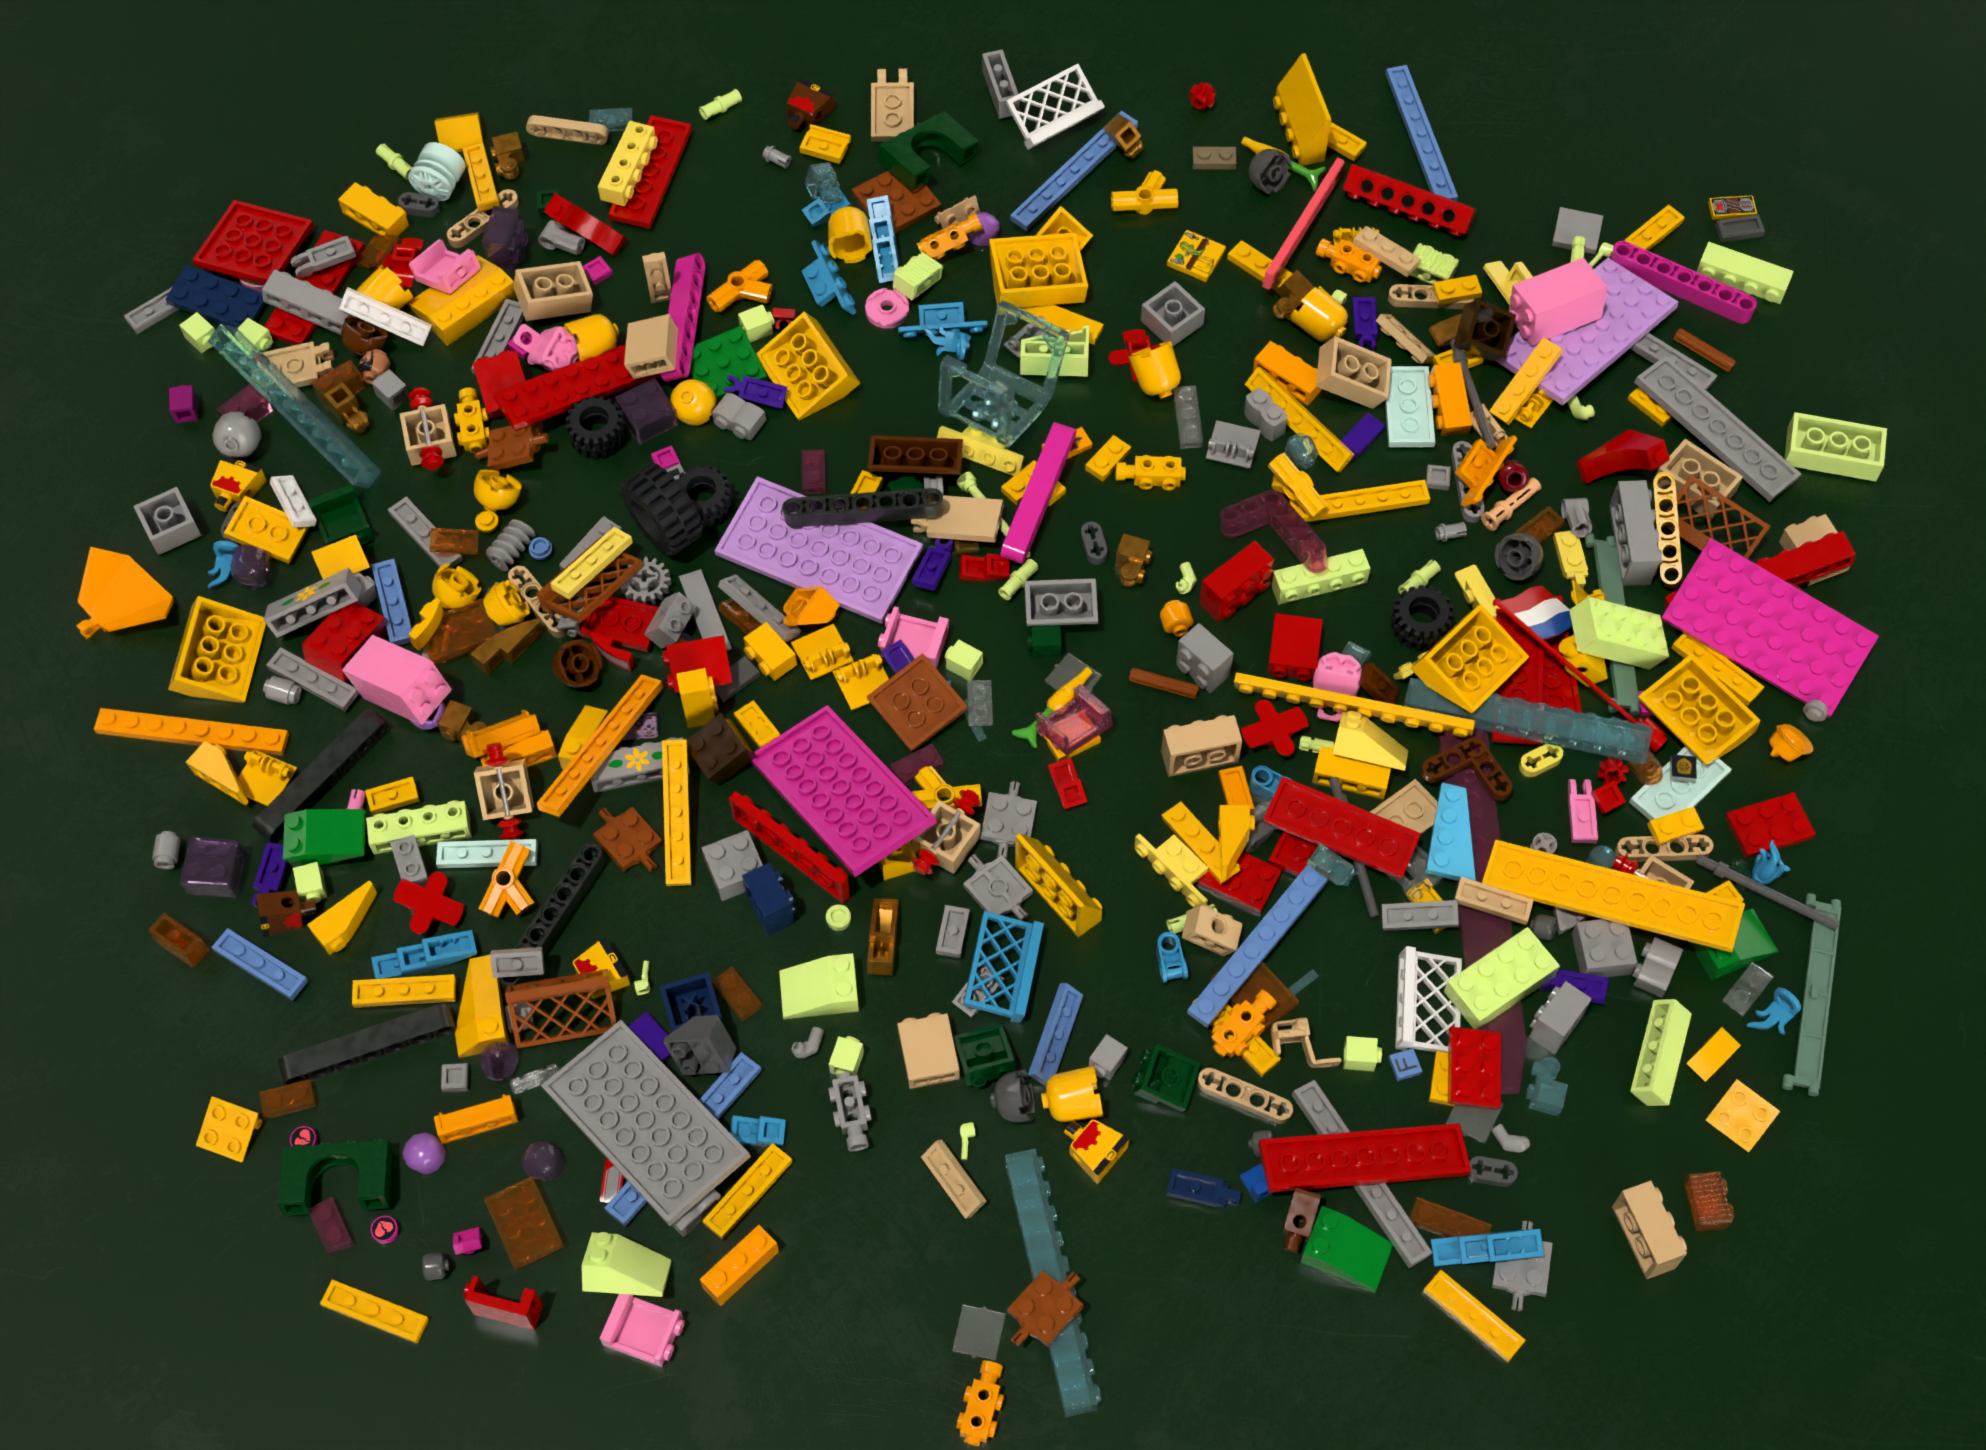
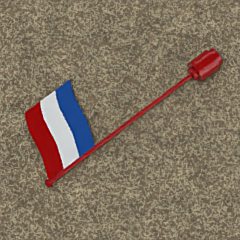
M1536 586L1527 589L1513 598L1502 601L1499 598L1493 600V606L1497 605L1632 722L1633 725L1630 728L1633 732L1631 735L1644 747L1656 752L1666 742L1668 737L1664 735L1665 732L1648 717L1634 719L1544 641L1555 638L1573 627L1570 609L1543 586Z

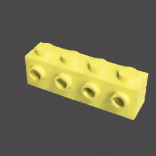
M629 121L598 185L600 200L625 206L628 199L632 198L636 182L641 180L642 170L649 163L652 149H655L657 146L658 138L655 136L653 126Z

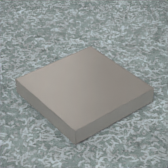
M1560 207L1552 246L1572 250L1573 238L1581 236L1585 238L1584 252L1595 254L1603 215Z

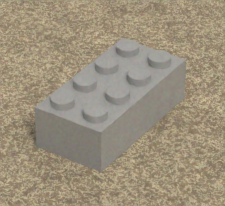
M1646 480L1618 481L1609 505L1614 537L1617 542L1623 586L1650 585L1653 577L1657 575L1658 565L1662 563L1661 549L1658 550L1657 545L1659 532L1658 529L1654 528L1655 510L1651 509L1650 505L1652 502L1651 489H1648Z

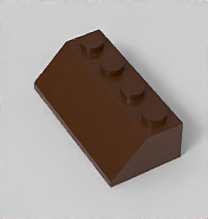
M871 435L868 471L962 475L963 439Z

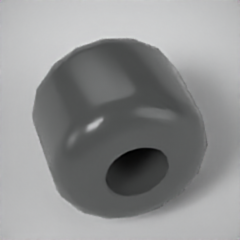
M1538 914L1535 920H1531L1530 929H1532V933L1538 939L1550 941L1554 938L1557 928L1555 917Z
M1271 1130L1255 1131L1253 1133L1252 1139H1249V1149H1253L1255 1156L1261 1157L1258 1147L1260 1139L1275 1138L1274 1133Z
M441 1252L425 1254L422 1258L424 1278L426 1280L443 1279L446 1276V1270H450L449 1259L445 1260V1256Z

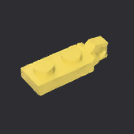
M1571 531L1554 533L1553 540L1563 577L1571 579V581L1574 580L1584 590V585H1586L1585 577H1588V568L1580 538H1577Z

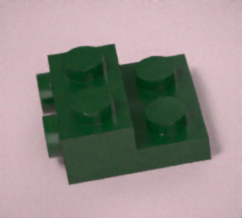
M1002 1024L953 1036L966 1086L982 1087L987 1081L999 1079L1006 1073L1016 1071L1015 1060Z
M1158 1043L1144 1048L1139 1057V1062L1143 1063L1141 1070L1135 1073L1131 1085L1135 1086L1133 1094L1155 1104L1161 1102L1181 1112L1185 1111L1201 1063Z

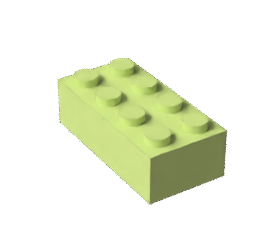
M1794 412L1787 428L1784 459L1797 468L1877 481L1884 467L1887 428Z
M1587 597L1569 610L1578 652L1649 670L1669 657L1661 616L1658 614L1593 597Z
M1527 927L1448 980L1444 993L1472 1028L1478 1030L1553 979L1560 965Z

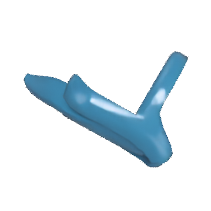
M940 325L939 332L944 336H936L928 328H924L931 341L941 345L936 350L937 356L943 351L956 352L958 360L963 361L965 351L970 347V335L960 331H946Z
M230 541L215 542L213 545V551L216 555L215 567L208 571V574L215 576L220 571V576L209 583L208 589L226 582L231 571L234 578H242L237 572L242 548Z
M1773 840L1770 841V852L1760 848V854L1757 855L1752 870V879L1763 885L1779 878L1784 871L1788 872L1791 870L1780 859L1779 851Z
M1781 987L1777 988L1774 991V1001L1765 1011L1756 1010V1015L1759 1018H1768L1763 1022H1750L1747 1024V1027L1767 1030L1779 1023L1778 1031L1784 1035V1026L1801 1010V1004L1790 991Z

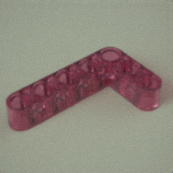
M1265 491L1220 511L1221 531L1225 537L1234 538L1269 524L1307 570L1313 573H1320L1327 569L1326 545L1279 491Z

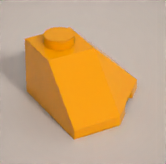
M822 586L797 588L783 606V611L787 615L784 617V624L786 626L828 623L835 617V612L840 604Z

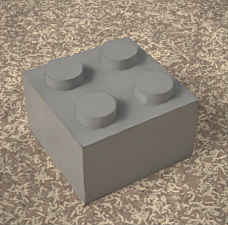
M1176 281L1142 304L1141 321L1163 342L1171 341L1172 346L1204 324L1205 308Z
M177 487L134 506L158 555L201 536Z
M1200 623L1179 640L1176 664L1183 673H1188L1201 689L1205 688L1211 693L1230 677L1233 652Z
M748 830L701 847L704 861L721 901L744 893L745 888L742 875L763 866Z
M1605 919L1576 923L1572 931V938L1580 973L1602 977L1632 974L1637 965V959L1628 925Z
M1565 981L1561 988L1556 986L1549 995L1546 1004L1542 1005L1536 1012L1534 1020L1529 1026L1533 1029L1529 1038L1555 1055L1583 1017L1592 998L1567 981Z

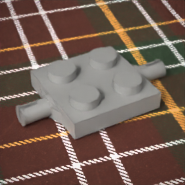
M1015 781L1010 782L1008 794L1003 795L989 792L980 840L991 841L999 845L997 858L1002 855L1003 851V856L1006 860L1008 848L1015 847L1016 835L1020 833L1031 837L1037 804L1035 800L1024 799L1018 796L1020 783L1016 782L1015 790H1013Z
M976 854L972 855L968 862L974 867L976 872L963 883L965 890L984 911L1002 916L1013 912L1019 920H1026L1029 914L1020 905L1033 894V889L1003 855L993 862L983 864Z
M1522 1221L1521 1230H1526L1527 1221ZM1529 1221L1528 1229H1532L1533 1223ZM1542 1241L1544 1256L1495 1261L1492 1288L1506 1290L1513 1294L1512 1310L1516 1311L1517 1301H1519L1517 1311L1523 1310L1524 1296L1537 1295L1546 1297L1553 1243Z

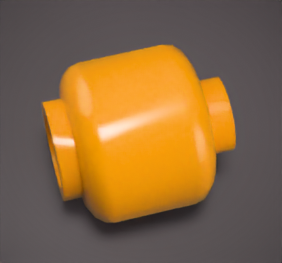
M1172 600L1167 602L1160 611V619L1167 634L1181 637L1187 634L1188 630L1193 626L1192 614L1186 603Z

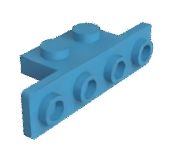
M813 240L811 244L818 259L803 269L802 273L816 303L823 307L837 296L841 307L854 315L857 313L854 308L855 301L845 289L847 284L839 276V268L831 259L828 246Z
M963 302L919 305L920 325L898 327V335H903V338H913L917 336V333H925V336H928L924 328H928L937 336L939 335L940 325L946 331L961 332V330H970V333L983 332V328H987L988 323L987 320L965 322Z

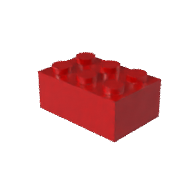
M1256 541L1252 542L1202 580L1199 604L1217 622L1231 617L1239 606L1248 604L1259 591L1263 592L1270 586L1274 559Z
M356 602L332 612L302 643L305 662L344 682L347 676L342 669L372 635L381 639L387 636L385 617Z

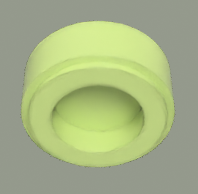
M844 905L830 907L826 913L828 926L835 931L846 929L851 923L849 909Z

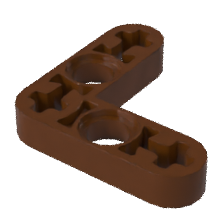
M1469 738L1427 759L1422 765L1421 776L1428 783L1439 782L1470 766L1493 799L1497 801L1506 800L1512 790L1510 779L1484 742L1478 738ZM1470 746L1473 749L1478 748L1477 753H1475L1474 751L1467 753L1469 751ZM1451 755L1456 756L1460 763L1451 765L1447 762L1446 758ZM1488 764L1493 767L1494 772L1485 774L1481 771L1480 766ZM1429 767L1432 770L1438 768L1436 774L1433 772L1428 773ZM1497 784L1499 787H1505L1504 792L1501 789L1496 790Z

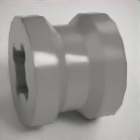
M942 474L936 475V477L923 476L924 489L936 488L943 494Z
M1539 833L1534 837L1530 848L1535 850L1543 849L1546 853L1554 854L1557 849V841L1549 833Z

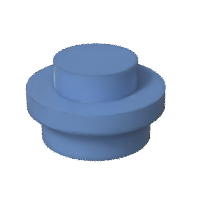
M543 537L535 538L529 545V553L536 560L548 558L553 550L550 541Z

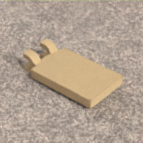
M877 69L878 81L877 83H871V142L890 140L901 132L914 127V82H908L907 69H899V82L887 83L886 69Z
M312 341L249 355L248 365L252 395L257 397L320 383V377L327 379L337 378L336 369L332 367L331 360L335 359L334 351L330 349L329 342L316 346Z
M943 495L944 512L942 515L936 518L911 519V524H914L913 531L918 533L926 532L928 538L996 542L1004 503L1002 499Z
M1414 779L1370 811V813L1421 833V837L1433 828L1438 801Z

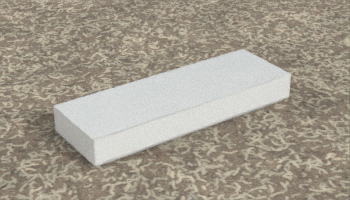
M294 476L271 477L270 485L292 527L315 526L317 520Z

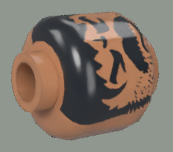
M381 350L366 351L358 365V373L365 382L372 384L371 382L377 376L382 375L390 368L391 362L387 354Z

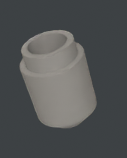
M277 676L267 679L263 686V692L267 699L287 705L291 703L296 704L302 691L301 686H298L296 682Z
M163 831L161 834L156 835L152 856L155 867L172 869L178 862L181 839L176 836V833Z

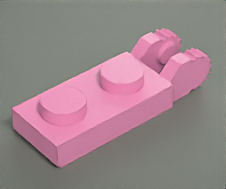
M1569 779L1568 806L1572 843H1597L1595 800L1591 795V781L1584 779L1582 785L1583 795L1577 794L1575 779Z

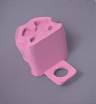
M522 324L513 337L514 344L529 353L527 358L529 364L541 365L548 371H554L573 364L579 358L575 337L561 326L546 329L539 334L526 324ZM525 331L529 332L532 336V341L528 345L523 344L520 340L521 334Z
M1331 652L1319 659L1318 667L1314 673L1313 688L1356 696L1360 688L1359 681L1362 667L1351 655ZM1325 706L1321 709L1318 708L1317 716L1320 719L1334 722L1341 720L1342 713L1337 712L1336 715L1331 716L1324 713L1323 709L1326 708Z

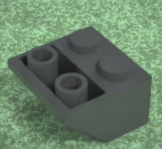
M718 1015L695 1016L666 1036L663 1041L682 1075L729 1072L737 1049Z

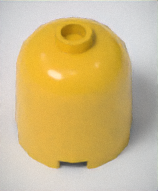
M856 207L839 208L830 216L828 221L829 253L834 259L837 257L844 259L845 263H857L866 258L865 255L872 251L868 217Z
M383 265L379 266L356 290L398 310L413 298L409 289L404 291L399 285L402 282L401 279L388 267L384 268Z
M1321 286L1318 289L1314 287L1301 300L1304 305L1300 308L1299 312L1294 310L1291 315L1293 323L1319 342L1326 343L1334 336L1341 338L1347 330L1345 328L1348 319L1346 309Z
M595 314L564 324L565 327L563 328L573 335L577 341L579 358L575 362L584 361L609 352L617 346L618 327L615 323L612 324L604 315Z
M1171 341L1160 343V347L1151 350L1150 347L1131 354L1132 356H1128L1139 386L1146 395H1159V398L1167 397L1172 394L1171 390L1180 383L1181 373Z
M1094 1066L1052 1075L1047 1080L1046 1093H1041L1043 1108H1049L1050 1114L1055 1120L1070 1122L1103 1116L1100 1094H1094V1089H1097Z

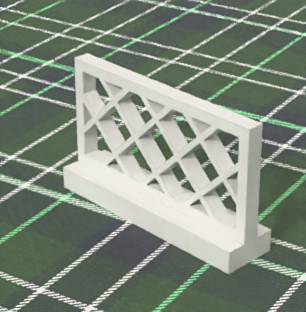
M1079 64L1064 70L1005 102L1026 140L1024 144L1028 150L1088 119L1105 108L1102 101H1098ZM1073 71L1076 72L1079 78L1078 85L1067 82L1068 75ZM1052 82L1062 84L1060 94L1049 91ZM1066 86L1076 89L1074 99L1063 96ZM1033 92L1044 93L1042 104L1031 100ZM1079 92L1087 93L1091 101L1087 103L1077 101ZM1048 95L1058 98L1056 109L1045 105ZM1018 100L1027 103L1025 112L1017 111L1013 103ZM1062 100L1072 103L1070 112L1067 113L1059 110ZM1030 104L1041 108L1038 118L1028 115ZM1044 109L1055 113L1053 121L1042 120ZM1026 119L1037 122L1035 130L1030 133L1025 127Z
M1406 946L1399 954L1395 1049L1405 1051L1407 1048L1431 1052H1448V1046H1444L1438 1037L1444 1032L1448 1034L1449 1028L1452 1026L1460 1027V1011L1454 1004L1452 1006V1001L1448 1002L1439 990L1447 984L1448 980L1461 972V958L1418 952L1415 947ZM1418 959L1427 961L1432 969L1424 974L1418 967ZM1443 964L1454 965V975L1450 978L1440 968ZM1434 971L1444 981L1437 988L1428 979V976ZM1421 981L1432 991L1426 997H1423L1417 990V984ZM1433 995L1444 1005L1437 1011L1426 1001ZM1421 1004L1431 1014L1425 1021H1422L1416 1014V1008ZM1445 1008L1453 1015V1022L1449 1025L1438 1015ZM1433 1018L1443 1028L1436 1035L1426 1025ZM1420 1028L1430 1038L1426 1043L1415 1041L1416 1031Z

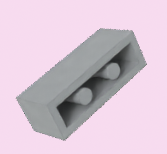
M1003 49L982 54V72L999 119L1010 117L1012 114L1005 102L1018 95V91ZM1018 100L1013 104L1016 110L1020 112V101Z

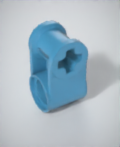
M1266 766L1255 767L1249 781V789L1252 793L1271 803L1282 775ZM1257 778H1262V779H1264L1266 782H1265V783H1260V782H1258L1256 779H1257Z
M1172 932L1162 933L1158 938L1156 946L1162 983H1167L1168 980L1176 978L1188 979L1187 965L1178 936ZM1170 943L1174 946V949L1165 950L1162 945Z

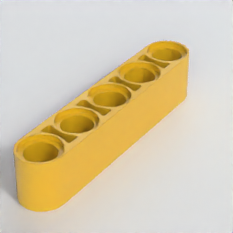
M1661 472L1655 476L1653 482L1656 524L1659 532L1658 549L1662 551L1660 575L1664 586L1674 589L1680 586L1683 581L1676 484L1672 474ZM1662 480L1671 482V486L1668 489H1661L1658 487V484ZM1663 503H1670L1673 505V508L1669 512H1663L1660 510V506ZM1670 525L1675 528V531L1671 535H1665L1661 532L1663 527ZM1673 548L1677 553L1673 558H1667L1663 555L1664 551ZM1670 571H1675L1678 573V578L1675 581H1668L1665 575Z

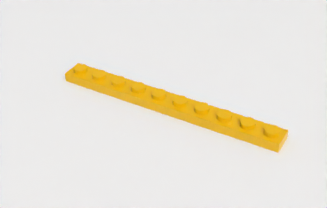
M1237 672L1234 680L1235 688L1245 694L1256 692L1269 699H1276V697L1286 698L1287 702L1299 704L1301 701L1309 703L1314 708L1330 707L1338 713L1355 711L1363 717L1371 718V716H1375L1387 723H1394L1395 721L1404 722V725L1412 728H1418L1419 726L1429 727L1430 731L1442 733L1444 730L1453 732L1454 736L1462 738L1467 737V735H1473L1475 720Z

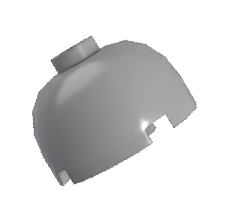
M229 412L222 415L217 421L212 437L213 443L220 453L234 459H242L249 456L258 447L261 432L253 418L249 419L242 412Z

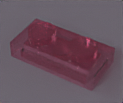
M824 449L801 450L803 494L826 493Z
M932 743L890 764V769L906 786L915 781V776L922 768L932 766L935 770L944 767V761Z
M333 1197L310 1208V1215L329 1257L354 1245Z

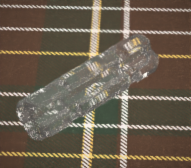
M557 1064L546 1066L547 1069L545 1070L541 1068L523 1075L522 1079L518 1077L511 1080L510 1086L513 1093L519 1094L524 1092L525 1088L529 1090L542 1085L559 1071Z

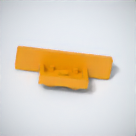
M1515 435L1500 441L1494 451L1488 449L1482 439H1478L1473 443L1455 471V474L1470 488L1460 503L1463 507L1471 504L1475 505L1483 498L1482 493L1494 481L1493 476L1504 465L1505 457L1514 450L1513 445L1517 440Z

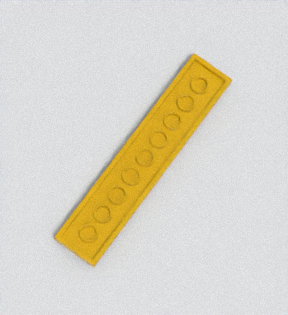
M1499 840L1494 842L1482 881L1483 884L1506 890L1539 903L1731 953L1733 952L1745 903Z

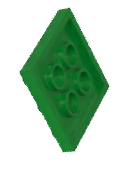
M742 326L700 342L693 347L690 375L692 379L706 383L714 391L717 402L721 401L726 395L724 387L732 388L734 386L733 381L726 379L727 375H733L741 382L743 375L768 381L767 375Z

